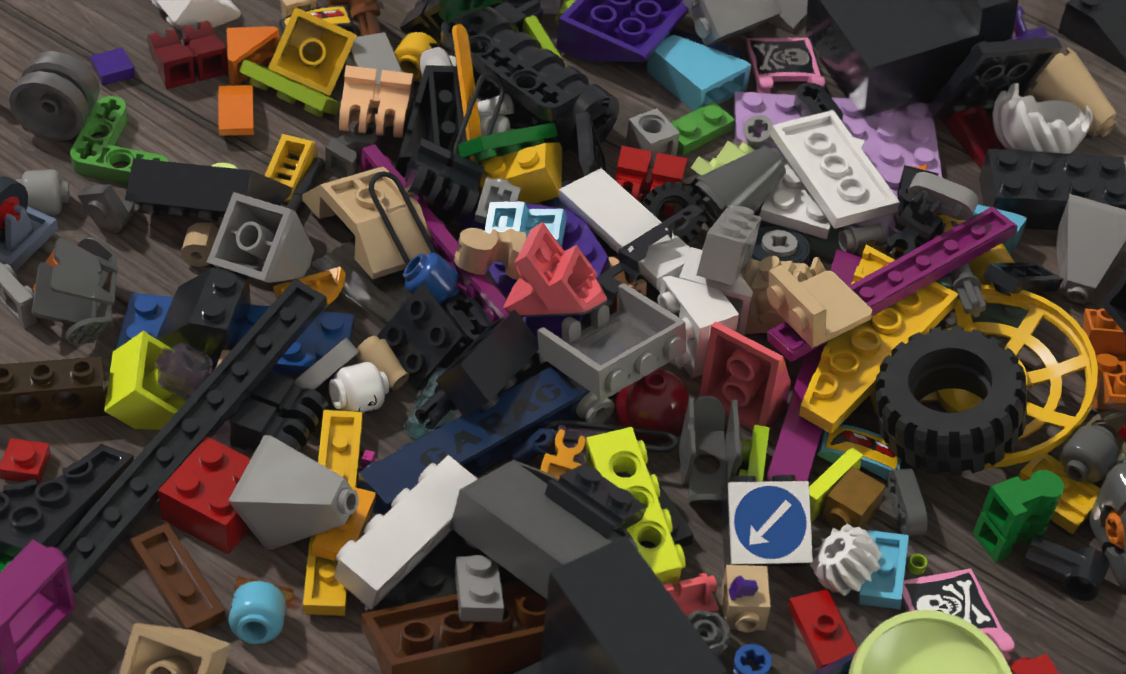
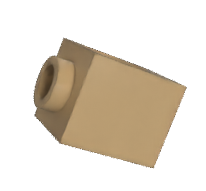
M726 565L721 587L723 620L729 625L730 630H739L741 632L765 631L771 608L767 566ZM740 575L743 576L744 580H756L759 589L754 596H742L735 601L731 600L728 590L735 577Z

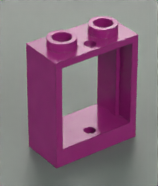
M32 540L0 572V674H14L76 608L67 558L57 548L52 546L47 548L35 540Z

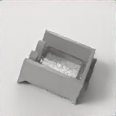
M625 283L618 286L619 310L609 315V307L604 304L590 312L591 326L581 331L580 322L570 316L562 322V339L544 327L538 330L540 364L546 361L594 393L599 402L686 353V322Z

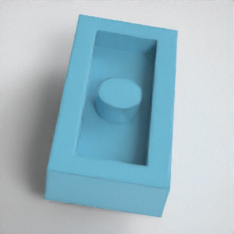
M868 530V533L873 537V541L878 545L882 553L881 558L878 560L881 568L871 574L872 582L865 581L861 585L859 604L901 609L909 535Z

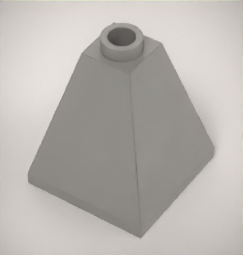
M233 192L207 263L272 283L305 277L315 250L295 211Z
M1072 194L1069 196L1055 235L1059 276L1064 278L1061 283V293L1071 302L1078 304L1090 303L1123 258L1126 251V210Z
M264 435L228 502L264 548L273 550L344 525L349 515L356 511L359 498L357 492L350 487L344 477L276 438Z

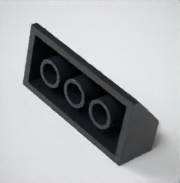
M133 158L125 201L139 205L138 211L149 215L159 216L160 210H165L167 215L188 219L189 213L197 214V219L218 222L219 217H224L233 192L280 206L291 195L292 187L253 170Z

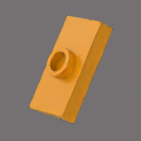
M351 487L357 492L359 498L356 511L349 515L344 525L316 534L311 546L312 555L338 561L336 556L341 548L348 541L353 540L357 542L363 536L364 529L376 503V493Z

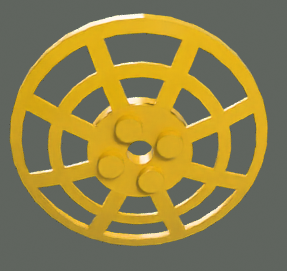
M981 284L980 292L985 303L1004 304L1029 312L1018 328L993 322H972L971 314L965 313L960 299H958L957 305L954 307L957 320L956 326L963 327L964 331L972 332L973 329L986 333V335L1008 338L1010 340L1005 346V350L1009 348L1016 356H1018L1024 346L1029 348L1039 357L1045 368L1026 372L1024 365L1018 359V364L1023 367L1026 375L1027 387L1050 381V394L1044 408L1027 402V417L1033 419V421L1025 426L1024 433L1018 438V441L1030 436L1044 424L1063 428L1061 432L1046 442L1012 454L1004 452V459L993 466L990 463L985 464L986 469L1028 462L1049 453L1067 441L1076 429L1082 425L1091 411L1097 393L1098 366L1094 348L1087 334L1078 322L1061 307L1044 297L1022 290L1019 294L1010 293L1011 296H1007L996 291L994 285ZM1042 318L1054 324L1069 338L1076 347L1079 356L1057 363L1050 350L1041 341L1032 336ZM952 327L946 328L944 330H952ZM1084 369L1086 377L1085 395L1076 416L1055 412L1061 398L1062 377ZM943 389L928 394L919 403L939 402L947 413H955L971 409L981 403L983 399L966 390ZM874 390L869 397L877 415L876 390Z

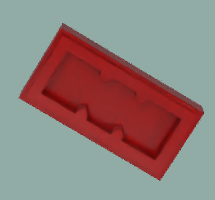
M828 589L789 599L788 608L818 670L857 650Z

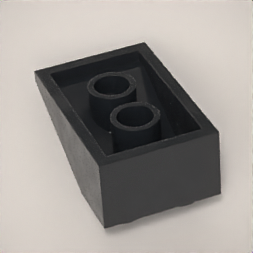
M1069 0L1066 3L1058 33L1126 73V0Z

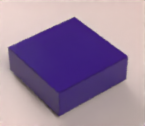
M123 47L90 56L91 65L102 85L135 77L134 67Z

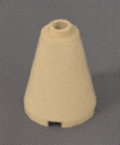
M1069 47L1066 49L1067 56L1061 52L1057 54L1036 78L1035 81L1038 84L1033 91L1028 88L1024 96L1032 95L1035 102L1050 100L1070 102L1075 104L1084 115L1086 106H1088L1093 118L1087 134L1093 138L1099 134L1105 137L1117 124L1114 120L1117 112L1077 53Z

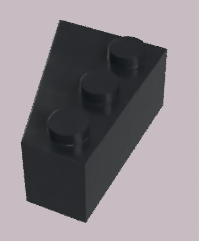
M425 66L395 164V169L402 177L406 176L407 164L422 138L451 151L450 159L446 166H449L454 157V144L464 119L457 66ZM466 129L461 140V143L467 141Z

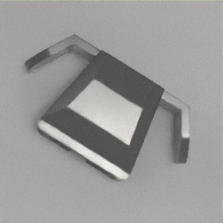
M86 237L78 245L64 238H58L54 251V259L58 265L53 267L45 262H41L38 266L32 314L36 317L72 325L66 332V338L71 344L94 343L111 321L112 305L115 302L118 254L96 237Z
M708 395L700 396L694 400L689 398L678 449L683 486L688 487L689 504H698L700 502V504L705 505L708 503L710 505H717L718 503L722 505L721 487L728 482H732V477L738 475L742 462V447L737 400H732L725 441L726 413L722 402ZM700 458H711L717 462L719 469L714 473L705 474L697 470L694 463Z

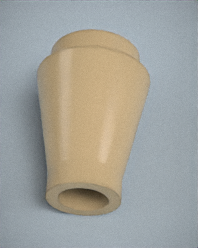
M371 336L357 348L359 353L354 356L358 363L371 362L374 364L379 372L386 374L389 387L393 391L398 390L407 382L409 374L404 370L385 339Z

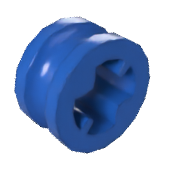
M756 644L744 645L736 651L732 666L733 674H770L772 659L769 652L762 646ZM752 659L755 665H759L758 671H752L750 666L745 665L746 660Z

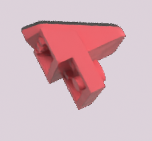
M543 222L530 230L515 261L521 278L515 282L503 306L507 313L515 309L520 317L584 315L607 302V297L596 280L598 273L577 245L564 251Z

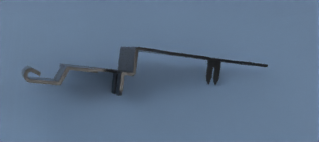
M691 204L618 250L620 262L596 278L607 297L605 305L609 307L614 303L615 296L619 293L618 286L623 284L614 279V276L624 271L626 281L628 283L632 281L633 286L636 287L638 285L636 277L641 274L639 261L646 258L649 246L666 235L672 239L673 233L676 237L675 223L682 218L690 221L703 213L704 210ZM685 212H691L688 216L683 215ZM633 246L634 249L629 252L628 249Z

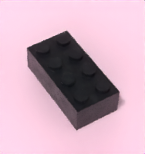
M987 149L979 176L983 206H993L995 209L1026 217L1027 221L1024 229L1057 230L1070 194L1126 210V167L1123 157Z

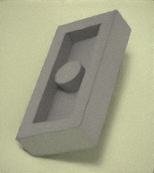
M0 262V303L26 329L37 323V317L31 312L34 292L28 285L23 287L9 264L3 265Z
M482 555L470 557L456 556L455 579L460 621L502 622L504 605L498 563L490 557Z

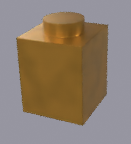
M852 466L828 494L822 520L839 531L846 524L853 528L860 527L863 530L878 512L886 486Z

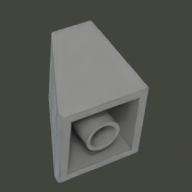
M682 0L685 6L688 7L695 22V30L698 36L702 38L705 46L751 32L782 13L778 0Z

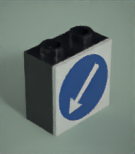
M745 475L732 477V482H728L721 487L724 568H726V565L802 567L813 563L809 481H796L795 475H776L771 477L772 482H756V476Z

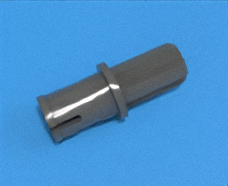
M968 262L948 273L953 283L952 291L959 294L958 299H960L965 313L971 314L975 318L980 316V312L986 310V303L980 292L981 282L973 275Z

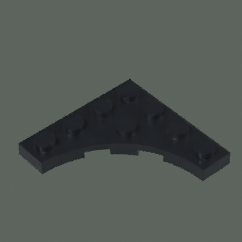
M100 444L79 461L63 468V475L56 479L45 481L37 485L35 479L4 485L3 492H0V552L16 557L32 540L47 548L50 546L54 547L82 520L134 461V455Z

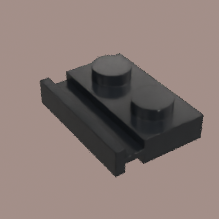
M585 464L560 475L558 481L550 480L544 494L607 539L612 537L614 531L619 533L641 521L647 506L635 499L629 491L619 488L604 478L598 470Z

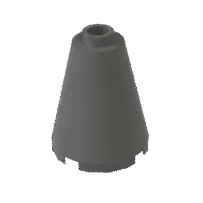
M764 146L693 179L688 185L694 188L692 192L695 195L699 193L702 197L700 202L705 204L706 209L703 212V216H706L705 220L712 227L726 208L732 209L733 206H742L753 210L755 213L786 174L785 165L787 162L778 149H770Z

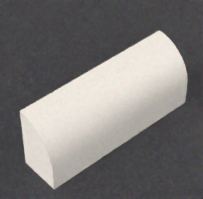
M601 168L559 189V200L561 203L584 220L589 228L617 254L620 248L662 223ZM673 233L672 239L668 235L664 236L650 245L646 258L639 261L640 275L660 292L663 277L669 275L679 278L690 247L677 235L675 237ZM633 246L628 249L629 252L634 249Z

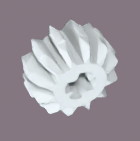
M846 524L840 531L833 528L829 537L820 538L822 544L812 551L815 558L813 563L810 564L814 574L819 578L818 581L826 589H830L833 593L839 592L845 596L852 589L859 592L861 585L865 581L872 582L871 574L881 568L878 560L881 558L882 553L878 545L873 541V537L866 530H862L860 527L853 528Z

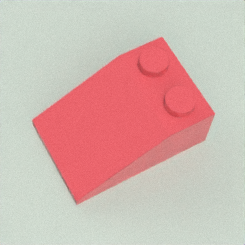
M715 321L711 326L699 397L708 395L719 399L726 410L727 417L730 415L732 400H737L740 424L753 430L754 425L771 427L786 408L791 386L784 357Z

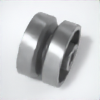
M55 51L38 53L30 59L22 77L12 90L9 99L11 112L24 128L43 139L54 141L71 140L80 133L88 115L97 102L100 94L99 82L92 70L77 58Z

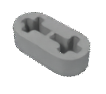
M928 172L917 173L908 189V195L911 199L921 190L924 192L923 199L927 204L933 206L936 201L941 202V209L938 212L957 220H969L979 203L978 196L972 190Z
M346 337L295 380L294 385L300 388L315 390L339 368L357 355L359 351Z

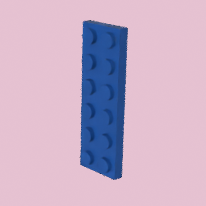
M131 293L116 349L142 331L156 338L174 297ZM251 304L236 345L270 306ZM321 311L271 370L279 374L300 376L346 337L351 342L354 314ZM175 350L181 355L187 354L199 366L205 362L203 355ZM208 356L210 363L208 367L216 368L219 358ZM334 374L328 379H334Z

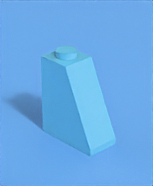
M672 35L664 39L648 57L646 72L692 111H695L713 101L720 104L734 97V92L747 90L751 64L691 40Z

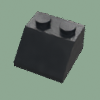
M211 268L179 286L156 339L173 350L198 355L205 354L214 358H220L222 350L231 351L236 345L251 307L249 276ZM186 347L195 348L198 352L187 350Z

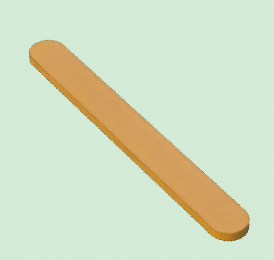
M457 24L452 28L463 114L465 116L475 89L468 33L462 24ZM477 99L466 126L467 141L482 136ZM475 156L469 157L471 161L476 163ZM479 180V185H478V190H477V191H479V197L481 196V192H482V190H481V188H480V180Z

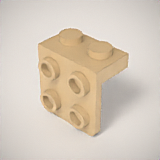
M782 264L769 270L768 303L812 348L872 318V309L832 271H824L800 283Z

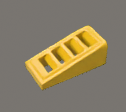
M282 134L264 176L292 187L291 195L284 202L289 203L311 162L318 156L315 141ZM290 155H291V156H295V157H299V158H300L299 161H298V160H294V159H290V158H289ZM285 165H288V166H292V167H296V168H295V171H294V170L286 169V168H283V167H284ZM279 174H280V175H284V176H288V177H292V178H291V180L289 181V180H285V179H281V178H277V177H278Z

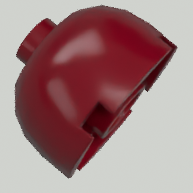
M658 368L616 393L614 403L617 426L665 431L677 437L683 430L690 398L682 380L673 372ZM634 433L637 441L642 440L644 443H650V439L663 438L662 443L671 441L666 437Z

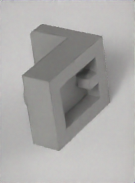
M486 177L474 221L486 224L490 202H517L521 188L513 186L504 179H490Z

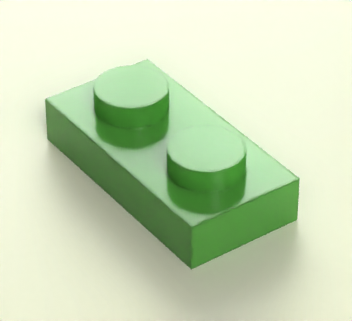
M713 101L671 122L680 133L677 151L684 156L734 130L735 119Z

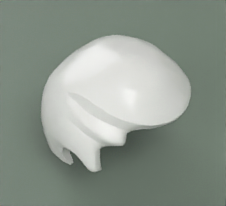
M1019 83L1011 84L1007 93L1003 90L999 94L993 108V127L997 139L1008 150L1071 154L1086 136L1092 122L1093 115L1088 106H1086L1084 115L1075 104L1063 100L1035 102L1032 95L1019 97Z

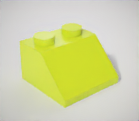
M142 331L113 351L104 411L134 429L161 430L199 388L202 373L198 371L200 366L194 363V366L189 368L183 355ZM171 372L175 378H163L162 374ZM187 379L188 384L181 389V394L184 397L182 398L177 392L181 388V381Z

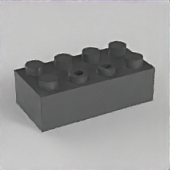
M512 460L459 490L450 528L462 536L468 546L481 550L546 599L550 570L625 536L630 539L638 550L635 541L626 529L619 533L614 531L612 537L607 539L544 495L548 482L552 479L558 481V478L537 468Z

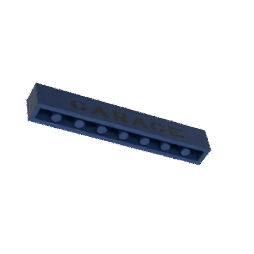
M607 335L580 352L599 365H602L622 354L625 350L610 335ZM552 365L536 375L528 376L522 383L506 392L498 393L497 395L500 400L488 411L481 413L477 409L465 417L461 415L444 426L434 428L428 435L419 440L401 446L395 453L381 461L370 463L364 470L359 472V489L376 493V503L372 512L375 516L379 513L384 516L392 509V502L403 489L408 488L411 491L419 483L418 479L422 472L431 463L438 465L448 455L473 476H479L483 472L511 458V451L538 429L544 428L548 422L558 419L573 421L579 419L580 417L576 414V408L582 398L591 391ZM616 393L608 397L607 399H614ZM557 425L550 429L558 431L566 425Z

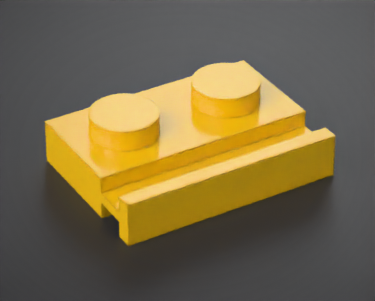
M1046 453L1031 460L1020 471L1018 477L1023 482L1030 479L1034 472L1047 470L1055 473L1062 479L1064 491L1058 501L1051 521L1073 535L1077 527L1089 518L1100 488L1090 482H1077L1071 479L1066 474L1062 463Z

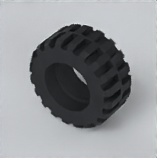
M952 326V330H941V327L931 328L929 333L924 335L918 332L908 338V343L904 344L901 342L891 350V356L888 355L884 358L880 365V372L876 375L875 394L880 434L884 442L890 445V450L898 458L901 459L905 456L906 464L916 469L923 466L928 473L939 475L940 471L950 472V476H961L962 471L966 470L976 473L984 470L985 464L990 463L993 466L1004 459V452H1012L1018 444V438L1024 433L1027 417V385L1024 369L1018 364V358L1009 348L1005 350V344L993 336L990 339L986 338V333L973 329L972 332L964 331L963 327ZM943 389L966 390L983 399L975 407L955 413L934 411L919 403L928 394Z

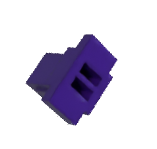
M739 575L730 584L728 592L731 600L735 601L742 596H754L759 588L756 580H744L743 576Z

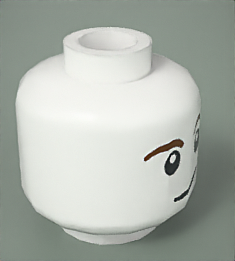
M371 362L341 367L334 374V379L329 382L331 401L336 409H341L342 411L367 413L378 410L384 403L385 394L389 392V382L386 374L379 372L377 367Z

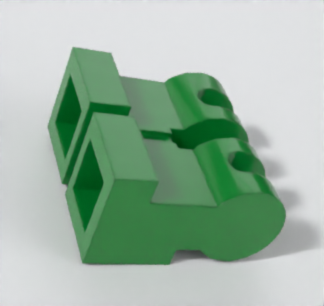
M1038 470L1026 481L1022 482L1016 476L990 487L982 508L984 511L980 513L972 534L995 563L1008 558L1013 545L1021 541L1031 543L1035 534L1044 537L1058 501L1064 491L1062 479L1051 471Z

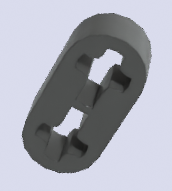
M912 469L891 470L888 475V492L901 534L909 536L925 535L928 522L927 512L914 471Z

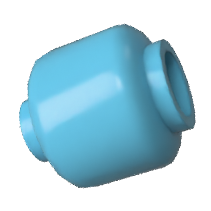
M263 581L248 582L240 586L233 594L228 619L231 631L239 639L251 644L267 643L275 639L281 633L286 611L284 594L278 587Z

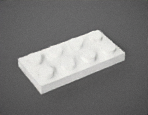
M834 110L772 125L770 136L834 229L898 211L900 201Z
M853 137L863 150L865 140ZM786 159V174L764 201L760 211L761 220L827 240L832 224Z

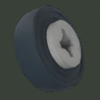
M767 226L760 228L758 231L752 259L761 261L769 256H777L780 261H793V263L808 265L810 245L807 239L798 231L782 226Z

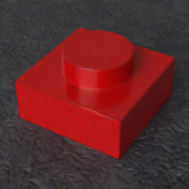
M10 438L0 463V479L19 482L35 479L37 484H40L51 455L49 443Z

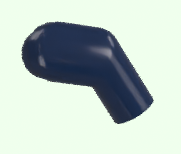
M538 429L511 451L513 458L518 462L527 464L537 455H545V453L552 455L556 453L554 444L558 432L552 429Z

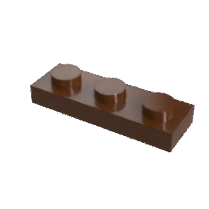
M168 522L130 539L132 551L182 629L202 632L226 620L224 608Z

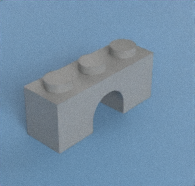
M733 206L732 209L726 208L707 232L697 276L733 286L740 275L741 267H746L752 258L762 217L753 215L754 211L746 207Z

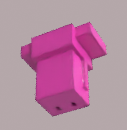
M365 450L359 472L364 470L370 463L377 461L375 452Z

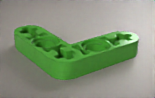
M117 96L103 97L96 102L70 152L72 167L76 173L125 184L129 182L133 158L169 162V160L159 154L115 146L128 119L126 103ZM98 132H104L108 134L103 138L91 137L92 134ZM116 162L129 163V165L124 168H115L112 166Z

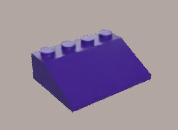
M576 0L559 18L556 49L583 61L645 62L686 16L689 9L682 0Z

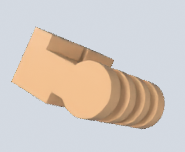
M346 65L339 115V130L349 131L351 123L358 121L359 133L366 134L368 124L371 123L372 119L371 113H373L374 108H378V114H375L376 135L383 136L386 126L392 125L394 126L393 137L403 138L413 94V74L382 70L380 84H377V69Z

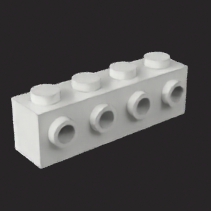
M449 455L438 465L431 463L422 472L418 479L419 483L411 491L405 488L397 495L391 504L392 509L386 515L377 514L364 529L365 534L357 542L350 540L341 548L336 556L338 564L334 578L372 610L452 531L450 525L459 490L478 479Z

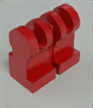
M622 146L614 180L641 203L644 194L641 191L651 192L653 188L658 185L661 186L665 182H670L671 184L682 182V186H684L688 158L657 153L654 167L651 168L652 151ZM668 202L660 207L664 209L663 218L668 219L675 215L677 203Z

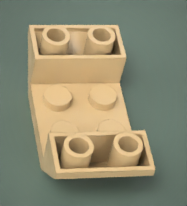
M384 166L321 184L302 194L304 203L319 219L336 214L356 236L355 260L372 279L404 270L407 267L369 193L371 178L378 172H389ZM381 177L376 180L374 184L375 194L409 260L411 261L420 253L424 255L431 253L395 182L388 177ZM407 194L431 239L420 204L411 195Z

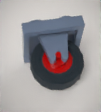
M3 176L0 177V262L3 265L9 264L14 272H16L58 230L55 218L28 207V192L24 185L14 179Z

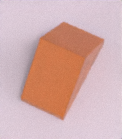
M275 26L227 28L228 69L231 86H237L249 77L239 72L244 59L263 66L271 62L280 42L278 28Z

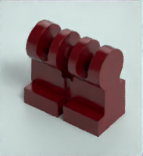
M208 20L198 22V30H194L190 25L182 26L183 45H181V40L173 28L166 30L165 38L161 37L158 32L148 34L150 53L158 67V72L166 89L194 83V70L200 81L229 74L227 48L222 40L218 41Z

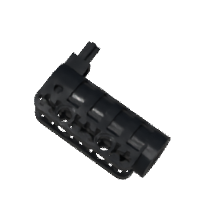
M530 0L518 8L513 7L508 2H504L495 8L489 6L447 23L445 21L442 23L441 44L453 53L450 56L455 58L452 28L457 24H462L465 27L469 38L475 86L480 75L492 73L498 77L505 93L511 97L514 113L505 115L510 120V129L527 128L516 126V122H527L530 124L528 127L555 123L558 136L545 140V143H560L562 153L570 149L576 154H579L576 113L584 111L590 113L600 144L611 132L619 114L617 98L597 84L589 85V80L583 73L574 67H566L561 57L551 50H542L541 44L536 39L523 32L522 27L525 18L532 15L537 18L543 15V9L539 7L538 0ZM485 78L480 87L484 90L478 93L477 99L483 101L499 96V87L496 82L490 78Z

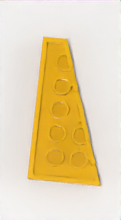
M866 245L860 264L853 275L851 285L895 260ZM934 281L872 316L869 321L828 341L801 403L799 415L832 434L875 390L876 375L880 372V365L884 358L888 355L891 356V350L901 342L904 344L908 343V338L918 332L922 335L929 333V329L934 328L957 305L959 294Z

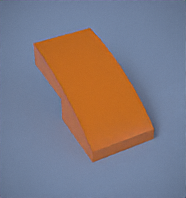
M253 85L219 86V136L254 135Z

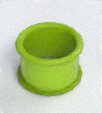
M913 554L909 559L908 570L915 575L923 574L927 566L925 556ZM912 562H920L923 566L916 567Z

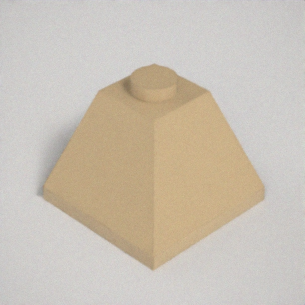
M136 623L133 624L119 674H223L231 644L193 630Z

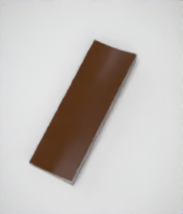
M518 580L501 584L504 605L502 622L460 621L457 594L364 613L362 614L361 628L369 641L382 674H502L525 669L540 661L547 599L523 581Z

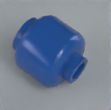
M431 252L425 255L420 253L416 255L404 270L403 276L406 278L405 289L411 295L424 283L440 304L447 305V301L459 292V287L456 286L459 279L457 269L436 253Z

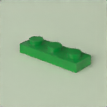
M555 123L479 136L457 146L460 156L464 158L475 156L478 162L496 157L497 151H500L501 156L522 150V146L527 148L543 144L545 140L556 137L558 134Z

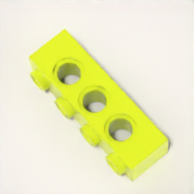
M632 427L586 437L584 451L586 465L598 470L604 478L619 488L629 491L635 499L647 506L643 519L626 529L635 541L638 552L663 585L672 583L673 586L678 585L681 570L686 566L685 557L680 544L674 545L670 534L673 531V525L669 511L661 509L658 501L660 497L658 480L655 474L649 475L646 467L648 455L644 442L642 440L637 441ZM626 472L630 474L631 477L622 478L617 476L616 473ZM643 541H649L654 543L657 547L645 548L641 546L639 543Z

